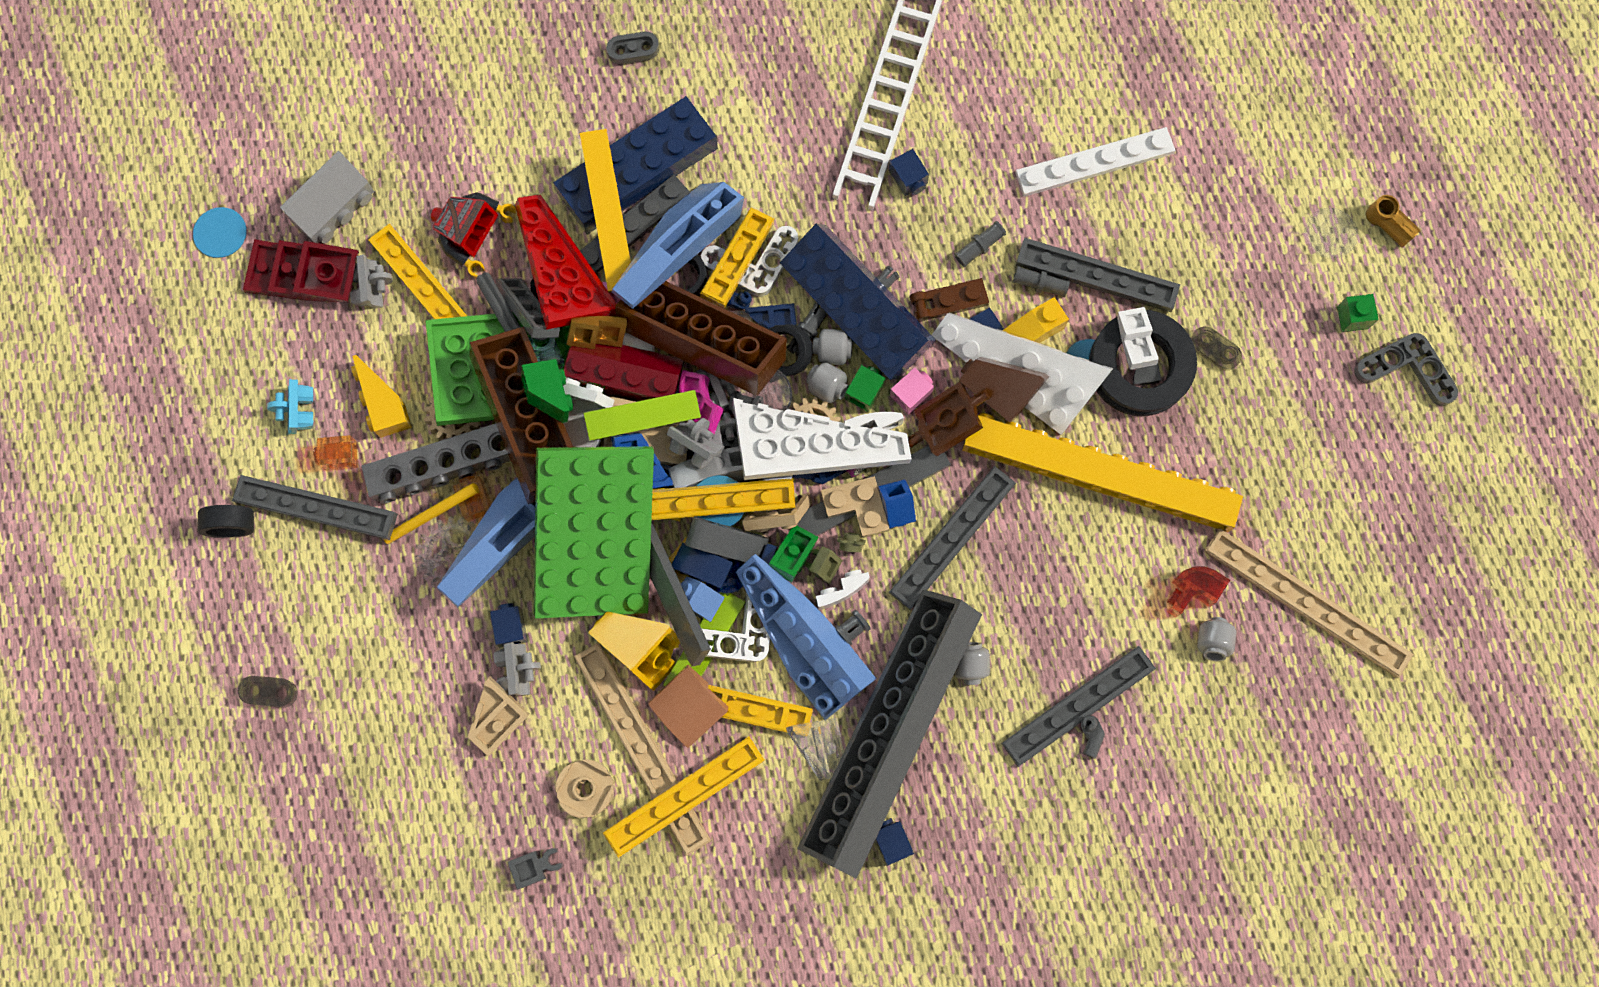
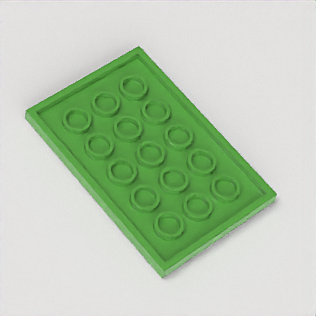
M486 314L426 320L437 426L494 420L470 360L469 353L470 342L505 332L496 315ZM515 316V318H516V320L518 321L519 325H520L521 327H524V326L521 324V322L518 320V318ZM570 325L559 327V337H550L546 340L532 338L525 329L538 362L556 359L558 369L563 368L564 370L571 347L567 345Z
M652 446L536 448L535 618L600 616L606 612L617 614L648 613L654 448Z

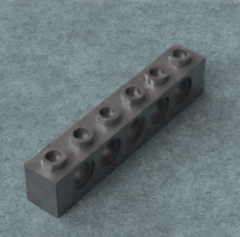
M493 424L362 465V470L369 497L377 502L380 501L381 504L395 501L397 499L396 496L419 494L423 492L422 488L432 485L433 487L445 486L449 484V480L454 478L467 479L476 475L475 472L483 469L487 471L499 469L503 463L511 460L506 448L502 451H497V446L502 441L497 425ZM477 448H481L480 456L472 460V452ZM454 456L453 465L445 468V461L449 457ZM427 464V472L419 476V469ZM397 473H401L400 481L397 484H393V477Z

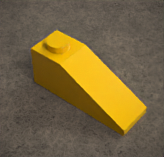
M1053 297L1030 310L1002 331L1041 343L1065 329L1069 318L1056 298Z

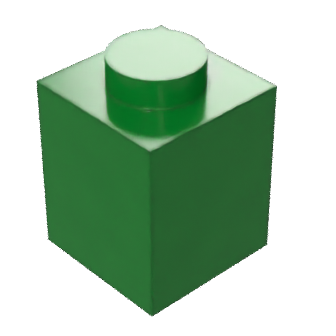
M1374 294L1349 296L1337 306L1342 332L1367 330L1379 320Z
M861 365L845 393V400L869 412L885 384V377L882 376V372L874 367L869 366L866 368Z

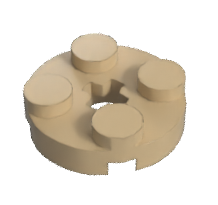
M588 759L567 765L561 771L556 781V793L559 804L568 814L578 818L595 817L604 812L614 796V780L608 769L602 764ZM588 780L591 782L590 788L593 791L591 794L581 797V790L577 787L579 783L585 784Z

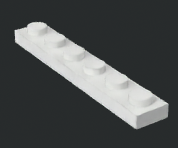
M1165 127L1016 170L1015 174L1023 197L1169 156L1174 154L1176 150L1168 129Z

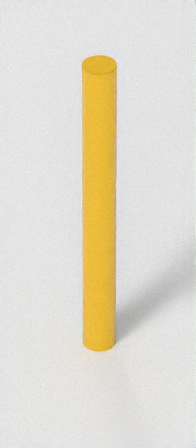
M475 483L466 486L394 528L390 541L383 540L386 544L396 541L479 493L478 486Z

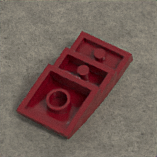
M254 239L243 291L245 293L295 300L348 302L357 264L356 256H358L359 251L304 241L303 244L283 240L275 243Z

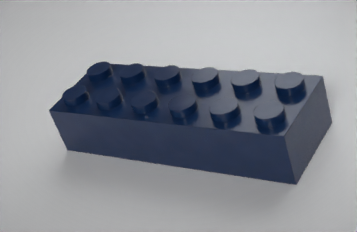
M687 96L610 145L621 211H624L653 192L672 175H679L718 149L716 134ZM584 162L554 181L553 184L558 196L588 235L597 227Z
M816 223L781 260L780 264L890 380L899 379L936 341L826 225Z

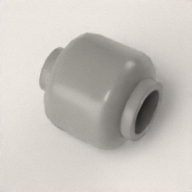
M823 329L820 332L819 338H814L813 354H818V360L821 364L844 365L847 359L852 357L853 340L843 330Z
M829 363L815 365L810 370L806 379L809 392L828 403H833L837 399H843L849 387L847 385L846 373Z
M1213 617L1200 625L1197 648L1208 660L1224 661L1226 657L1234 653L1237 631L1225 618Z
M969 642L954 676L963 679L966 685L981 684V679L990 675V652L987 648L982 647V643Z

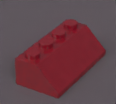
M596 344L595 349L571 346L565 363L564 373L566 378L580 382L579 386L586 388L587 383L603 388L602 393L608 397L639 402L676 394L684 361L677 357L626 345L617 347Z

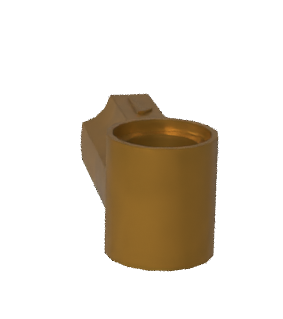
M1383 195L1367 208V220L1373 225L1380 226L1403 248L1421 230L1399 209V202L1391 195ZM1379 207H1381L1382 209H1384L1386 215L1383 214V213H1381V211L1379 210Z

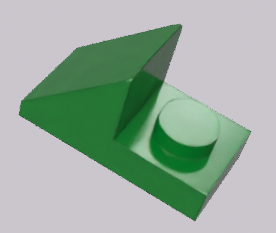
M796 525L787 534L770 561L769 566L792 583L798 572L802 571L819 537Z

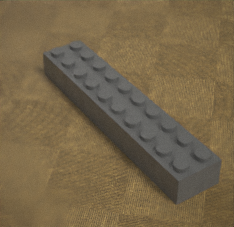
M922 590L799 843L798 850L857 879L982 616L980 612L963 600Z

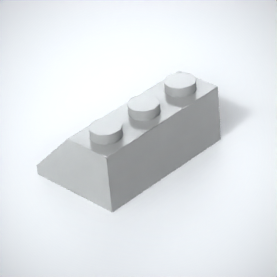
M337 151L280 206V209L311 242L324 244L332 239L334 231L341 224L345 225L352 219L353 212L359 206H365L370 202L375 191L346 157Z

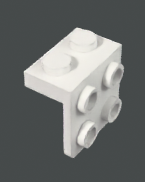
M566 378V385L563 388L565 395L570 394L573 411H569L568 422H565L564 426L573 447H599L601 439L589 441L584 413L613 407L615 400L602 393L603 388L588 383L586 388L579 386L580 382Z

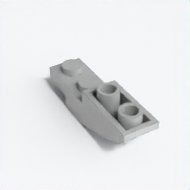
M739 446L723 449L722 453L715 456L710 464L703 469L693 465L691 459L668 469L669 477L673 481L672 488L694 487L703 479L716 475L727 476L737 482L749 481L744 480Z

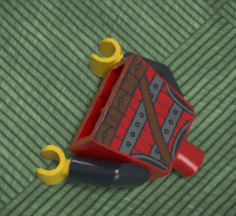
M475 192L462 197H450L443 209L436 207L432 210L431 220L434 222L433 230L439 234L438 242L445 255L461 267L465 265L468 268L469 274L476 279L477 275L472 273V269L475 266H480L483 270L485 268L480 261H471L469 257L474 258L498 217L497 213L500 214L501 220L504 223H512L513 218L506 216L504 213L507 211L516 213V209L512 204L507 203L501 206L499 201L482 193Z

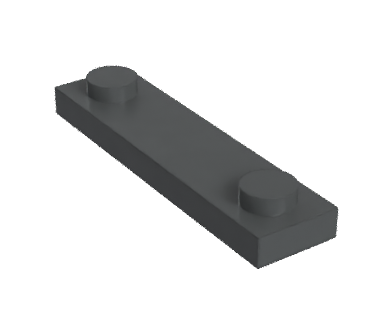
M521 278L496 279V286L506 303L532 338L546 340L550 337H559V327L546 330L540 303Z

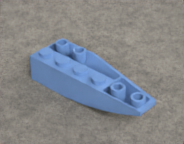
M725 182L700 184L664 214L613 287L612 293L633 309L740 218L744 197Z
M518 478L513 480L497 495L437 586V589L457 608L535 537L536 502L532 504L527 503Z
M756 554L753 555L736 571L788 674L824 720H827L877 679L830 621L796 587Z

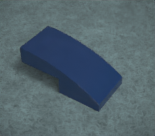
M683 542L672 563L675 571L695 580L703 581L720 590L733 566V562L712 553L689 547Z

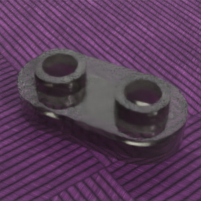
M1204 326L1196 329L1192 334L1191 339L1196 353L1221 370H1232L1241 362L1242 352L1240 348L1214 329ZM1202 336H1207L1210 339V343L1203 342ZM1224 352H1230L1232 359L1226 358Z
M248 676L238 686L239 698L244 703L250 705L286 708L296 701L298 695L296 685L292 681L283 678ZM254 686L259 687V693L256 696L251 694V689ZM285 688L287 690V696L281 699L279 697V692L281 689Z

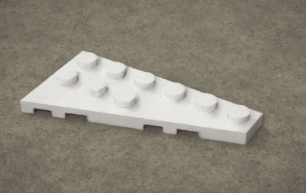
M952 313L946 314L932 334L934 338L965 362H968L970 359L975 361L979 357H985L1047 374L1049 378L1025 408L1060 435L1064 433L1113 370V368L1008 334L1005 331L982 325Z
M733 398L744 480L907 464L912 459L907 433L878 427L871 429L856 426L855 423L849 421L842 423L832 421L829 417L790 409L783 411L768 408L769 405L758 403V405L743 403V400Z

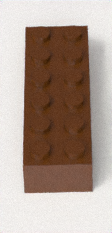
M667 281L633 309L622 300L615 305L616 317L627 318L626 333L755 396L760 394L786 360L787 338Z
M520 327L470 342L469 357L528 504L536 502V448H572L573 445L564 423L527 403L521 379L522 365L535 363L538 360L525 328Z

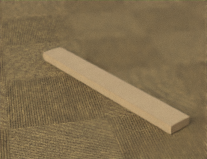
M1221 528L1217 530L1204 550V553L1394 677L1400 678L1413 657V653Z
M599 642L575 655L576 662L652 797L656 798L678 783L676 777ZM694 809L669 824L686 856L711 842Z

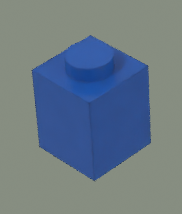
M905 479L878 486L889 528L916 522L913 495Z

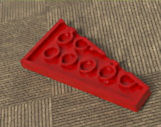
M541 194L518 197L515 208L546 330L570 325L573 318L616 316V302Z

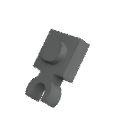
M558 848L547 850L542 858H539L537 851H534L508 862L517 890L547 879L544 870L557 871L564 867L563 863H558L557 865L550 863V856L559 852Z

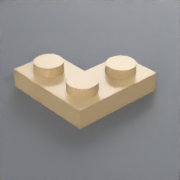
M875 476L821 490L827 518L855 512L862 538L889 531Z

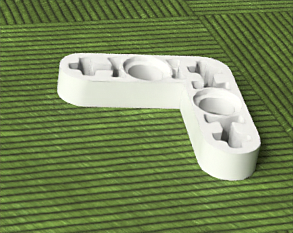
M782 226L775 232L756 266L750 264L738 285L739 288L758 297L765 296L771 291L784 267L780 264L778 267L771 268L765 263L766 259L770 256H777L782 260L798 243V233L793 227ZM787 234H790L793 242L787 241L782 252L779 250L782 244L780 236L785 237ZM713 245L706 247L702 251L701 259L705 263L706 270L712 273L718 264L716 261L709 264L707 256H713L716 253L718 254V260H720L725 252L724 249ZM760 268H762L765 272L769 273L764 280L766 287L760 286L759 289H756L754 280H761L763 271Z
M747 592L742 634L702 629L707 641H713V636H716L713 646H710L711 649L712 647L714 648V652L710 650L706 657L758 662L767 656L770 637L764 625L761 629H756L751 625L750 618L757 612L755 608L752 609L753 604ZM749 633H763V637H758L756 641V646L761 648V652L753 656V651L748 650V646L754 644L755 636L749 637ZM723 638H730L734 642L732 653L727 654L721 650L720 643Z

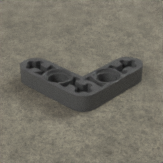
M1420 333L1410 334L1363 358L1354 368L1356 378L1362 383L1369 384L1409 364L1435 404L1439 406L1449 405L1458 396L1456 384L1427 338ZM1412 342L1420 344L1421 347L1418 348V351L1410 349L1409 346ZM1385 353H1394L1398 358L1397 365L1388 364L1384 358ZM1426 353L1428 357L1423 358L1420 362L1416 360ZM1377 362L1379 363L1380 367L1376 368L1371 374L1363 373L1362 370L1365 368V365L1366 367H1371ZM1423 364H1431L1435 368V375L1432 377L1425 375L1422 370ZM1439 377L1442 378V380L1439 383H1436L1435 385L1431 384V382H1434ZM1441 389H1447L1449 391V394L1447 395V397H1440L1438 392H1440Z

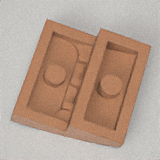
M689 665L681 670L648 703L663 724L687 748L728 712V706L708 689L709 683Z

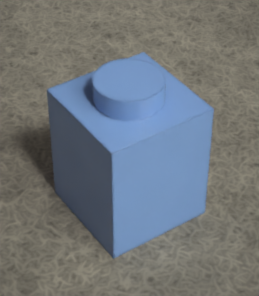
M686 576L681 586L695 616L711 622L725 597L701 581Z

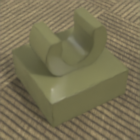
M822 546L820 550H812V553L816 556L813 563L805 562L804 565L819 580L830 585L843 560L831 549Z

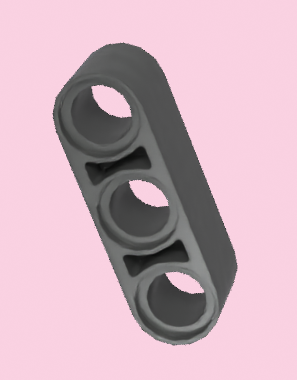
M693 517L685 545L746 562L755 554L760 558L762 557L769 538Z

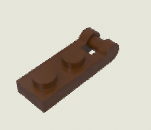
M982 278L926 292L919 291L909 296L911 304L915 305L916 312L914 315L918 322L943 317L947 313L955 314L989 305V299ZM932 301L934 308L927 309L925 302Z

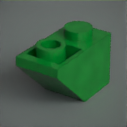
M556 359L522 365L521 379L527 403L561 423L568 422L569 411H573V404L570 394L565 395L563 386L566 385V377L563 368L558 369Z

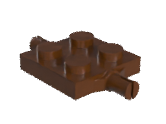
M959 381L915 409L914 412L918 419L919 430L908 437L909 446L912 448L921 441L926 440L931 452L935 456H939L981 430L983 426L977 415V406L991 399L986 389L970 397L965 386Z

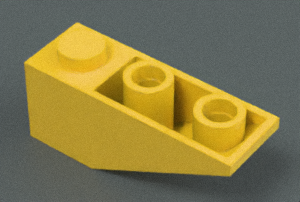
M357 355L352 356L355 365L351 366V370L356 382L360 381L362 390L358 391L363 407L367 406L369 416H366V422L370 432L374 431L382 438L412 428L404 401Z

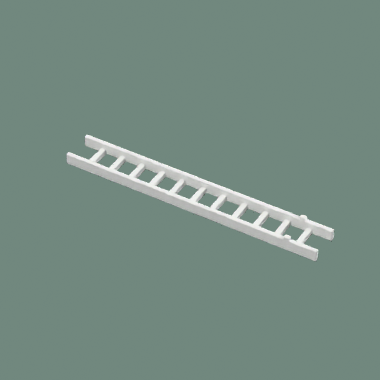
M898 0L833 192V199L838 200L844 180L848 178L853 182L875 186L868 205L869 210H874L943 0H936L932 14L904 7L905 0ZM900 15L929 23L924 38L895 30ZM892 38L920 46L917 60L889 53L888 49ZM884 61L913 69L909 84L880 76ZM879 84L906 92L901 107L872 99L876 85ZM869 107L897 115L894 129L889 130L864 122ZM865 131L890 139L886 154L856 146L860 132ZM853 154L882 162L878 178L848 170Z

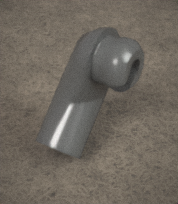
M1088 715L1081 722V728L1088 740L1083 754L1096 759L1105 733L1099 720L1094 716Z

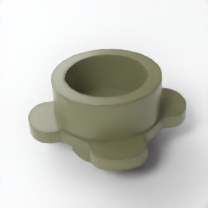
M845 532L843 537H838L837 542H840L839 550L861 552L862 545H865L866 540L860 539V534Z

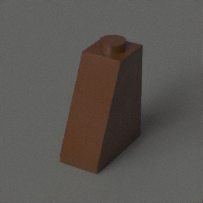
M979 357L975 361L970 359L960 371L963 373V376L959 381L974 394L986 389L991 399H988L985 403L1011 423L1047 381L1049 376L1035 370Z

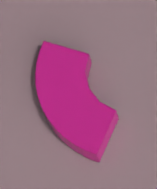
M682 370L679 393L695 390L701 418L709 421L708 430L715 434L723 408L714 404L710 399L708 391L710 378L703 374Z

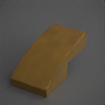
M610 316L573 318L570 323L567 345L595 349L596 344L622 347L627 318Z

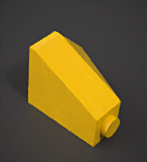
M606 612L588 632L653 692L674 667L675 661L671 657L673 649L679 647L680 641L677 634L665 623Z

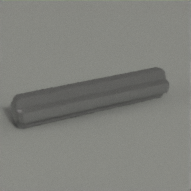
M487 272L478 275L476 278L477 284L504 331L507 332L520 328L521 326L491 275Z

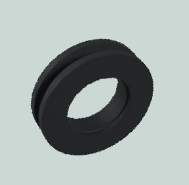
M1146 310L1153 329L1151 338L1154 343L1163 349L1168 358L1169 365L1167 378L1162 384L1154 388H1140L1131 385L1120 374L1116 364L1117 351L1122 344L1118 317L1112 319L1102 329L1095 339L1089 354L1090 362L1113 368L1096 392L1112 408L1128 415L1151 416L1168 410L1187 393L1197 372V354L1189 334L1171 317L1152 310Z

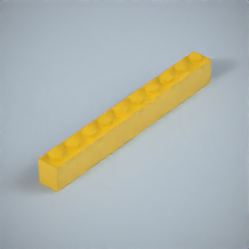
M985 413L978 415L983 428L966 438L962 449L964 452L1209 527L1221 528L1226 532H1230L1235 528L1243 496L1235 494L1236 491L1232 488L1209 486V482L1202 479L1194 478L1189 480L1183 478L1182 474L1176 471L1166 470L1163 472L1155 469V466L1150 463L1139 462L1137 464L1128 461L1126 456L1120 454H1112L1111 456L1101 453V449L1094 446H1085L1084 448L1074 445L1075 442L1071 439L1063 437L1059 439L1051 438L1044 431L1037 429L1028 431L1022 429V426L1018 423H1010L1009 421L1002 423L996 421L995 417Z

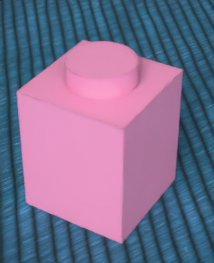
M913 368L891 388L890 397L909 415L932 394L934 389L933 381L924 371L919 372L916 368Z

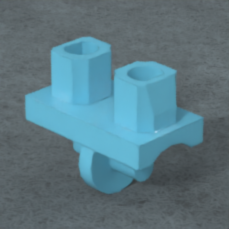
M289 379L288 402L284 401V393H276L275 401L267 403V410L275 412L276 421H284V413L288 412V435L296 434L297 430L313 428V412L298 411V403L313 404V387L298 385V380Z

